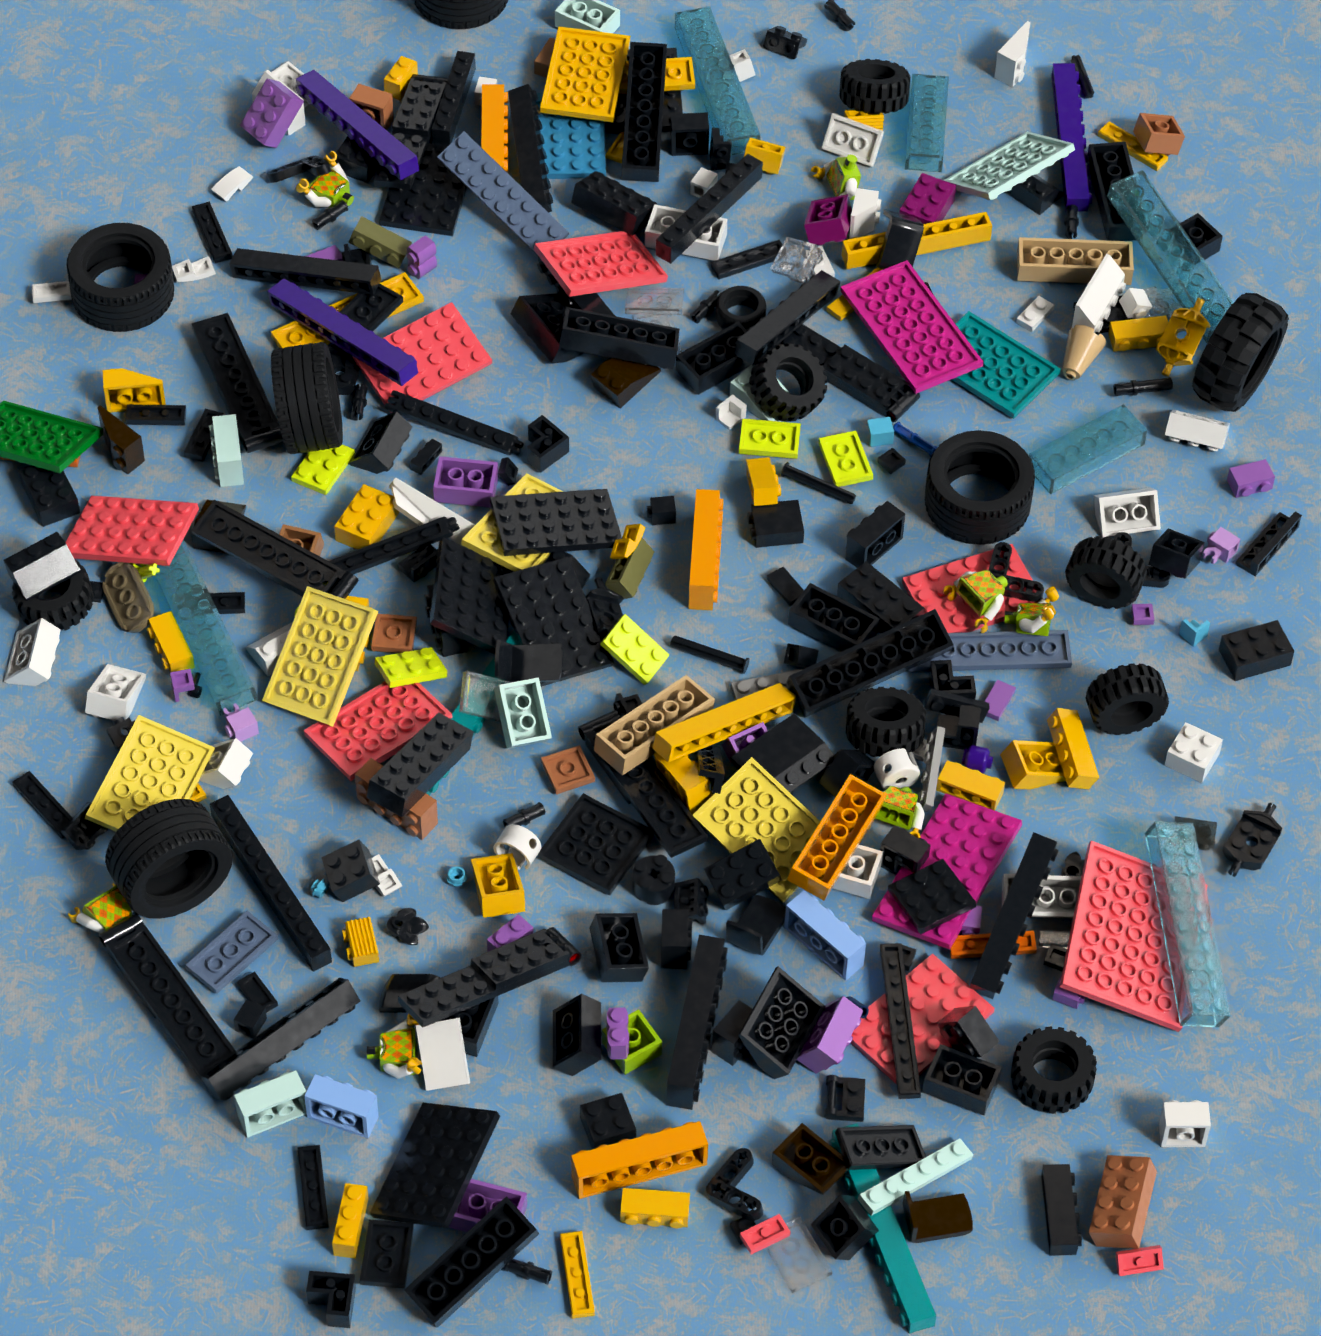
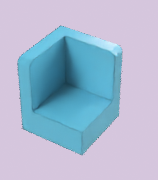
M890 417L869 419L867 421L871 447L893 444L894 429Z
M1184 619L1181 622L1179 635L1194 647L1208 636L1210 622L1206 620L1200 625L1196 620L1189 622Z

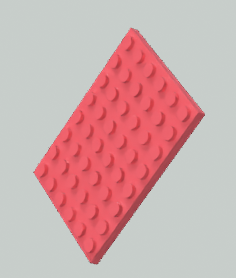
M1090 841L1087 847L1060 988L1179 1032L1183 1027L1208 885L1097 842Z

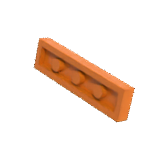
M1034 930L1026 931L1023 937L1019 936L1017 943L1020 946L1016 955L1035 954L1037 947ZM991 933L958 935L950 948L951 959L982 957Z

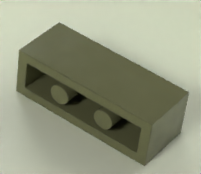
M362 216L348 243L397 268H400L407 255V248L412 244L411 241Z
M641 538L638 546L628 558L616 559L605 583L608 589L621 595L624 599L634 597L654 554V550L643 538Z

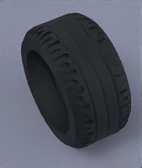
M734 286L724 290L717 299L716 320L723 330L738 321L748 330L750 327L755 326L760 318L766 317V301L763 295L754 288ZM736 305H744L752 308L755 312L746 316H738L730 313L727 309Z

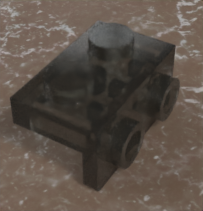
M1175 816L1171 842H1175L1178 847L1188 848L1189 845H1195L1199 850L1209 851L1210 848L1215 846L1217 822Z

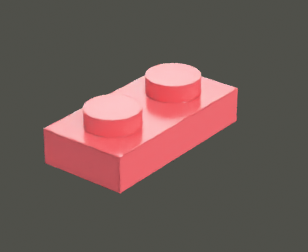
M778 1214L741 1232L740 1238L752 1255L789 1237L791 1231L781 1215Z
M1156 1245L1116 1252L1118 1275L1125 1276L1163 1270L1161 1246Z

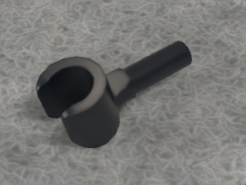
M199 672L196 673L194 678L195 690H190L189 696L199 698L202 693V687L198 686L201 676Z

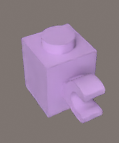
M1220 527L1216 532L1213 531L1207 539L1208 547L1204 550L1202 558L1205 559L1206 556L1211 555L1213 556L1212 564L1216 563L1218 558L1227 563L1238 551L1240 538Z
M235 703L233 704L234 712H228L226 708H223L227 722L225 731L229 738H237L241 742L259 734L258 723L249 707L239 711V706Z

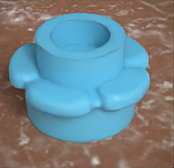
M452 867L447 873V882L455 887L462 886L467 881V874H465L464 869L461 867Z
M323 878L321 881L317 879L310 888L313 891L312 896H317L320 899L329 888V884L325 882L326 879Z

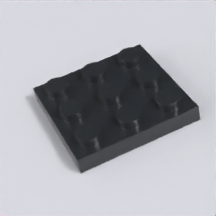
M944 859L888 885V891L920 934L976 908V901Z

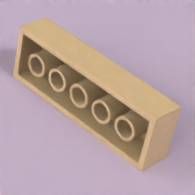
M1019 237L1017 247V281L1089 284L1105 255L1108 254L1125 274L1124 283L1131 285L1134 272L1133 242Z
M685 675L597 733L594 751L623 776L656 753L653 749V743L657 731L712 710L715 699L690 677Z

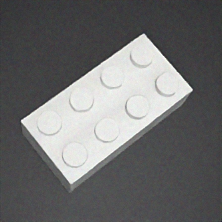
M654 204L645 230V247L656 249V239L683 215L686 210ZM719 218L682 254L713 261L719 260L727 236L728 219Z

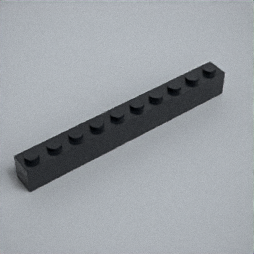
M226 795L210 803L211 817L312 971L314 972L332 963L330 947L230 796Z

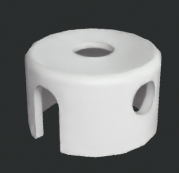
M904 748L895 749L883 754L873 765L881 788L885 791L890 786L900 789L902 787H911L920 777V770L912 752H909L908 756ZM887 764H891V771H885Z
M511 824L505 827L494 844L493 849L496 855L513 853L518 870L521 869L527 860L525 868L529 869L541 850V842L527 828ZM504 845H508L510 848L506 850Z

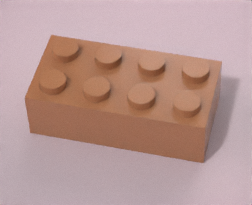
M370 758L355 774L358 800L362 804H367L374 808L379 815L389 818L394 825L406 829L411 836H416L423 840L438 824L437 800L425 794L403 817L367 798L369 780L383 765Z
M1107 1155L1089 1229V1234L1096 1247L1139 1249L1157 1170L1150 1157Z

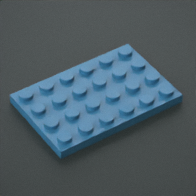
M537 93L538 101H536V104L538 105L539 109L541 106L543 93ZM546 113L538 115L543 128L540 131L545 141L543 148L547 155L545 163L549 169L548 179L585 178L595 171L606 176L604 121Z

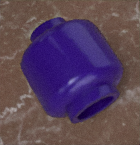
M971 745L968 749L965 748L962 758V765L964 767L978 770L983 774L987 768L991 769L993 757L990 756L988 748Z

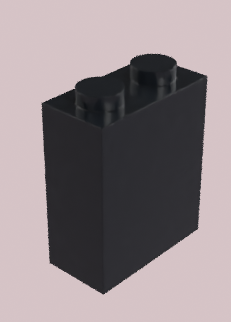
M798 500L779 501L778 504L754 506V504H751V512L747 513L748 524H752L750 535L751 540H755L756 548L804 542V527Z

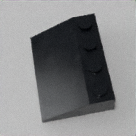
M558 293L519 296L510 314L526 332L527 336L536 344L537 348L542 351L549 362L563 363L584 354V352L559 348L565 308L568 307L564 297H560Z
M792 714L730 758L739 770L752 757L787 791L791 792L834 761V754L815 732L798 716Z
M778 966L772 973L738 1036L762 1070L773 1079L786 1076L790 1073L826 1006Z

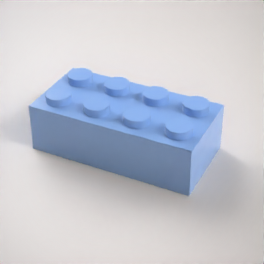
M804 890L786 905L784 928L846 981L864 966L866 948L864 939L852 932L845 922L838 920L829 908L823 907L814 895H809Z

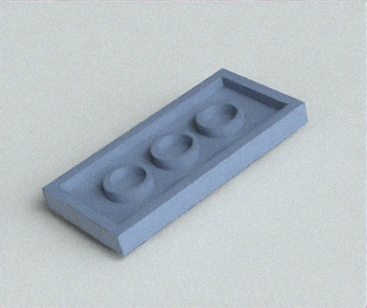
M246 911L185 965L186 970L215 994H218L276 942L278 936L249 911Z

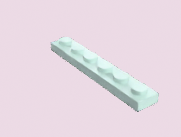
M959 1138L861 1193L858 1200L872 1216L904 1197L905 1191H909L911 1194L970 1161L973 1153Z

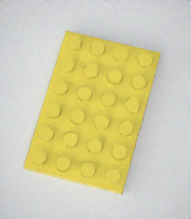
M526 473L505 496L563 491ZM492 509L461 540L462 546L484 557H488L514 572L544 564L550 553L504 556Z
M307 586L262 701L333 727L378 611Z
M138 715L90 805L85 819L117 832L127 820L151 805L172 799H190L215 751V747Z
M752 757L722 786L720 794L714 793L692 815L731 854L761 839L782 881L768 889L782 903L799 888V886L788 881L787 878L791 868L821 821Z

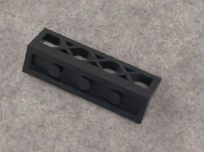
M1295 511L1289 518L1279 512L1237 559L1235 565L1256 577L1299 528L1302 515ZM1279 520L1285 522L1281 528L1277 526ZM1267 534H1275L1270 540H1267ZM1257 546H1264L1258 553H1256L1255 548ZM1253 558L1251 565L1243 562L1245 559Z
M710 745L695 751L698 775L710 777L712 792L720 794L725 776L720 746Z

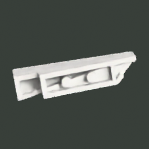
M394 478L389 485V489H392L394 496V508L419 526L441 517H447V519L455 517L456 523L460 528L453 532V536L448 539L461 545L462 538L475 526V524L398 478Z

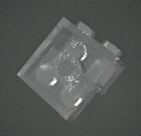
M786 237L770 270L773 273L787 276L792 281L807 283L814 275L816 264L822 261L823 251L816 244Z
M1154 286L1143 289L1152 305V308L1144 318L1166 315L1169 322L1174 310L1184 308L1173 287L1158 290Z

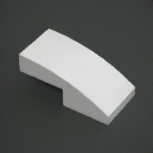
M239 166L226 174L211 190L227 202L237 189L242 191L252 180L253 176Z
M209 256L193 263L187 259L172 266L177 282L199 280L216 274Z
M380 855L374 856L372 860L380 885L375 888L385 897L401 888L402 884L392 869H388Z

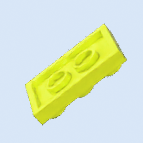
M742 419L739 454L797 459L801 423Z
M857 431L819 438L818 443L835 486L841 487L873 480V472Z
M341 445L337 448L308 452L291 476L292 482L327 495L355 453V449Z
M626 614L621 616L600 643L643 685H646L669 656L662 647Z
M432 647L375 657L374 664L389 688L447 677V669Z

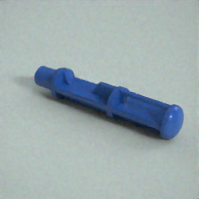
M900 422L894 424V433L896 432L907 439L909 443H913L932 457V453L938 448L937 446H933L925 441L917 433H913L901 425Z

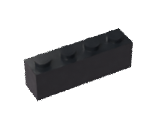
M1070 1164L1043 1165L1041 1181L1049 1256L1076 1255L1078 1246H1082L1081 1233H1077L1080 1219L1079 1213H1075L1074 1207L1077 1206V1193L1073 1192L1072 1186H1075L1074 1172L1071 1173Z

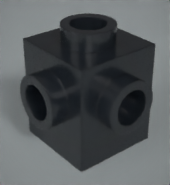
M124 717L113 721L114 726L106 730L115 749L121 747L128 736L123 735L121 730H126L129 734L135 720L131 721L130 718L124 719Z

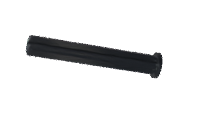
M786 462L783 466L781 477H790L849 504H853L856 499L854 493L790 466L789 462Z
M676 635L672 637L670 646L741 670L743 674H745L749 666V658L744 659Z

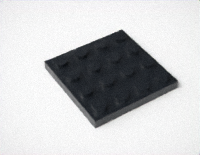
M583 793L541 848L538 858L611 895L654 834L649 827Z

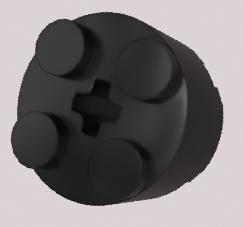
M652 855L635 862L632 888L636 898L640 901H646L650 905L663 904L670 899L675 890V869L666 856Z

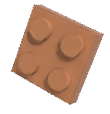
M377 614L371 645L372 651L391 653L413 651L417 617Z
M580 745L541 758V763L556 795L595 782V776Z

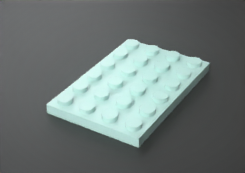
M1027 131L944 181L955 184L957 191L987 200H994L999 194L1011 190L1016 184L1025 182L1028 177L1040 173V170L1045 167L1052 166L1057 160L1067 157L1069 153L1075 150L1073 143Z

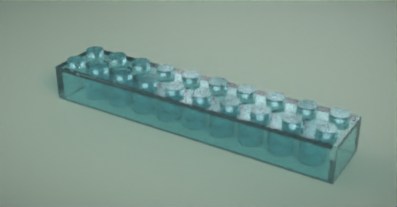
M709 6L675 13V31L685 57H692L695 82L713 128L720 129V135H723L725 142H732L731 155L745 153L749 139L760 140V132L711 8Z
M1143 170L1112 183L1107 197L1182 308H1193L1197 298L1205 301L1200 313L1210 324V328H1207L1203 335V339L1208 343L1218 323L1234 302Z
M183 539L169 566L157 565L160 572L155 577L191 650L194 661L220 716L224 715L223 708L231 712L234 710L233 704L236 703L240 708L258 700V697Z
M1155 821L1145 832L1180 1026L1220 1027L1230 1017V1011L1194 823Z

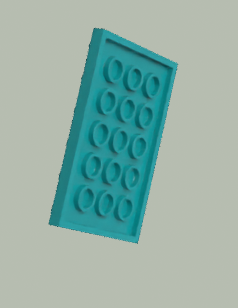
M970 311L956 323V326L983 360V367L952 380L1013 419L1060 374L1061 368Z

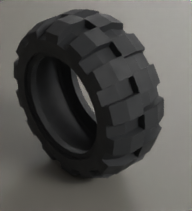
M1245 293L1236 299L1212 333L1195 370L1192 387L1200 399L1220 410L1232 412L1240 410L1247 403L1267 374L1285 336L1289 317L1282 306L1257 293Z

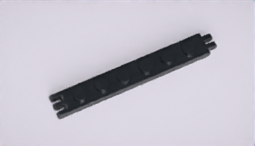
M395 390L391 393L392 397L388 399L389 403L385 405L386 410L391 412L397 411L402 416L506 455H511V453L519 455L521 452L519 448L524 446V443L519 441L518 437Z
M441 517L329 562L352 574H356L439 542L442 537L449 538L460 527L456 523L455 517L448 519L447 517Z

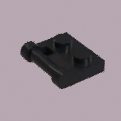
M836 1075L826 1076V1085L828 1087L827 1108L824 1110V1118L863 1122L865 1079L843 1078ZM836 1087L843 1088L842 1110L835 1109Z

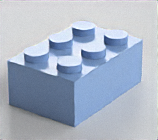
M315 1074L304 1096L307 1118L365 1138H369L379 1117L377 1095L369 1090L354 1088L349 1083L334 1081L328 1076Z

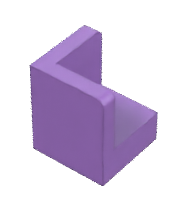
M185 669L170 672L175 702H180V692L195 690L191 670Z

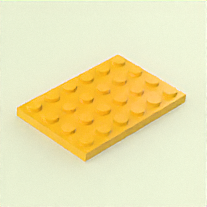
M558 26L540 113L613 122L631 36Z

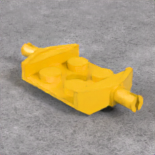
M1197 298L1193 308L1174 310L1156 347L1157 352L1166 362L1161 373L1162 375L1169 377L1174 366L1193 364L1192 358L1206 329L1210 328L1209 322L1200 313L1205 303L1203 299ZM1180 331H1186L1187 334L1184 338H1177V334Z

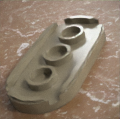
M116 563L105 574L106 579L102 585L103 592L119 626L130 633H137L149 625L148 619L153 617L154 604L138 570L128 563Z

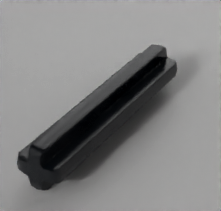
M1073 55L1070 61L1075 63V70L1079 71V84L1084 97L1092 98L1095 92L1082 59L1079 55Z

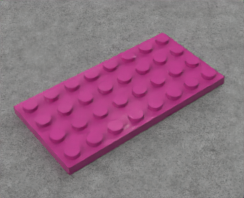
M908 260L841 286L840 292L915 394L983 367V360Z
M945 794L920 835V838L931 845L929 857L920 870L944 859L977 904L1022 827V820ZM901 867L892 883L913 872ZM887 890L872 915V921L950 950L962 930V925L970 911L920 934Z

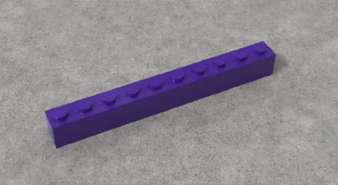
M1053 63L1051 79L1057 136L1059 140L1073 143L1075 150L1069 153L1067 157L1060 159L1065 212L1068 205L1071 210L1072 204L1078 207V212H1088L1089 204H1092V193H1089L1091 179H1087V176H1089V165H1086L1088 152L1084 151L1086 149V138H1083L1085 125L1081 124L1083 122V111H1080L1082 98L1078 97L1080 95V84H1077L1079 81V71L1075 70V63Z
M312 70L296 78V91L298 95L305 98L310 105H313L320 114H323L330 122H333L340 131L346 133L351 140L354 139L360 148L366 150L381 166L386 167L392 175L402 180L419 171L417 156L317 71Z
M283 278L267 291L270 304L400 386H403L418 374L417 361L412 355L406 354L399 347H395L386 339L377 336L373 331L362 327L360 323L349 319L347 315L336 311L334 307L323 303L321 299L310 295L308 291L297 287L295 283Z

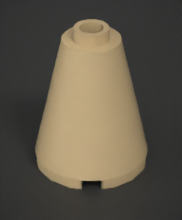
M1075 325L1074 328H1070L1062 372L1067 379H1079L1104 348L1106 339L1101 333L1099 336L1095 334V329L1085 325Z

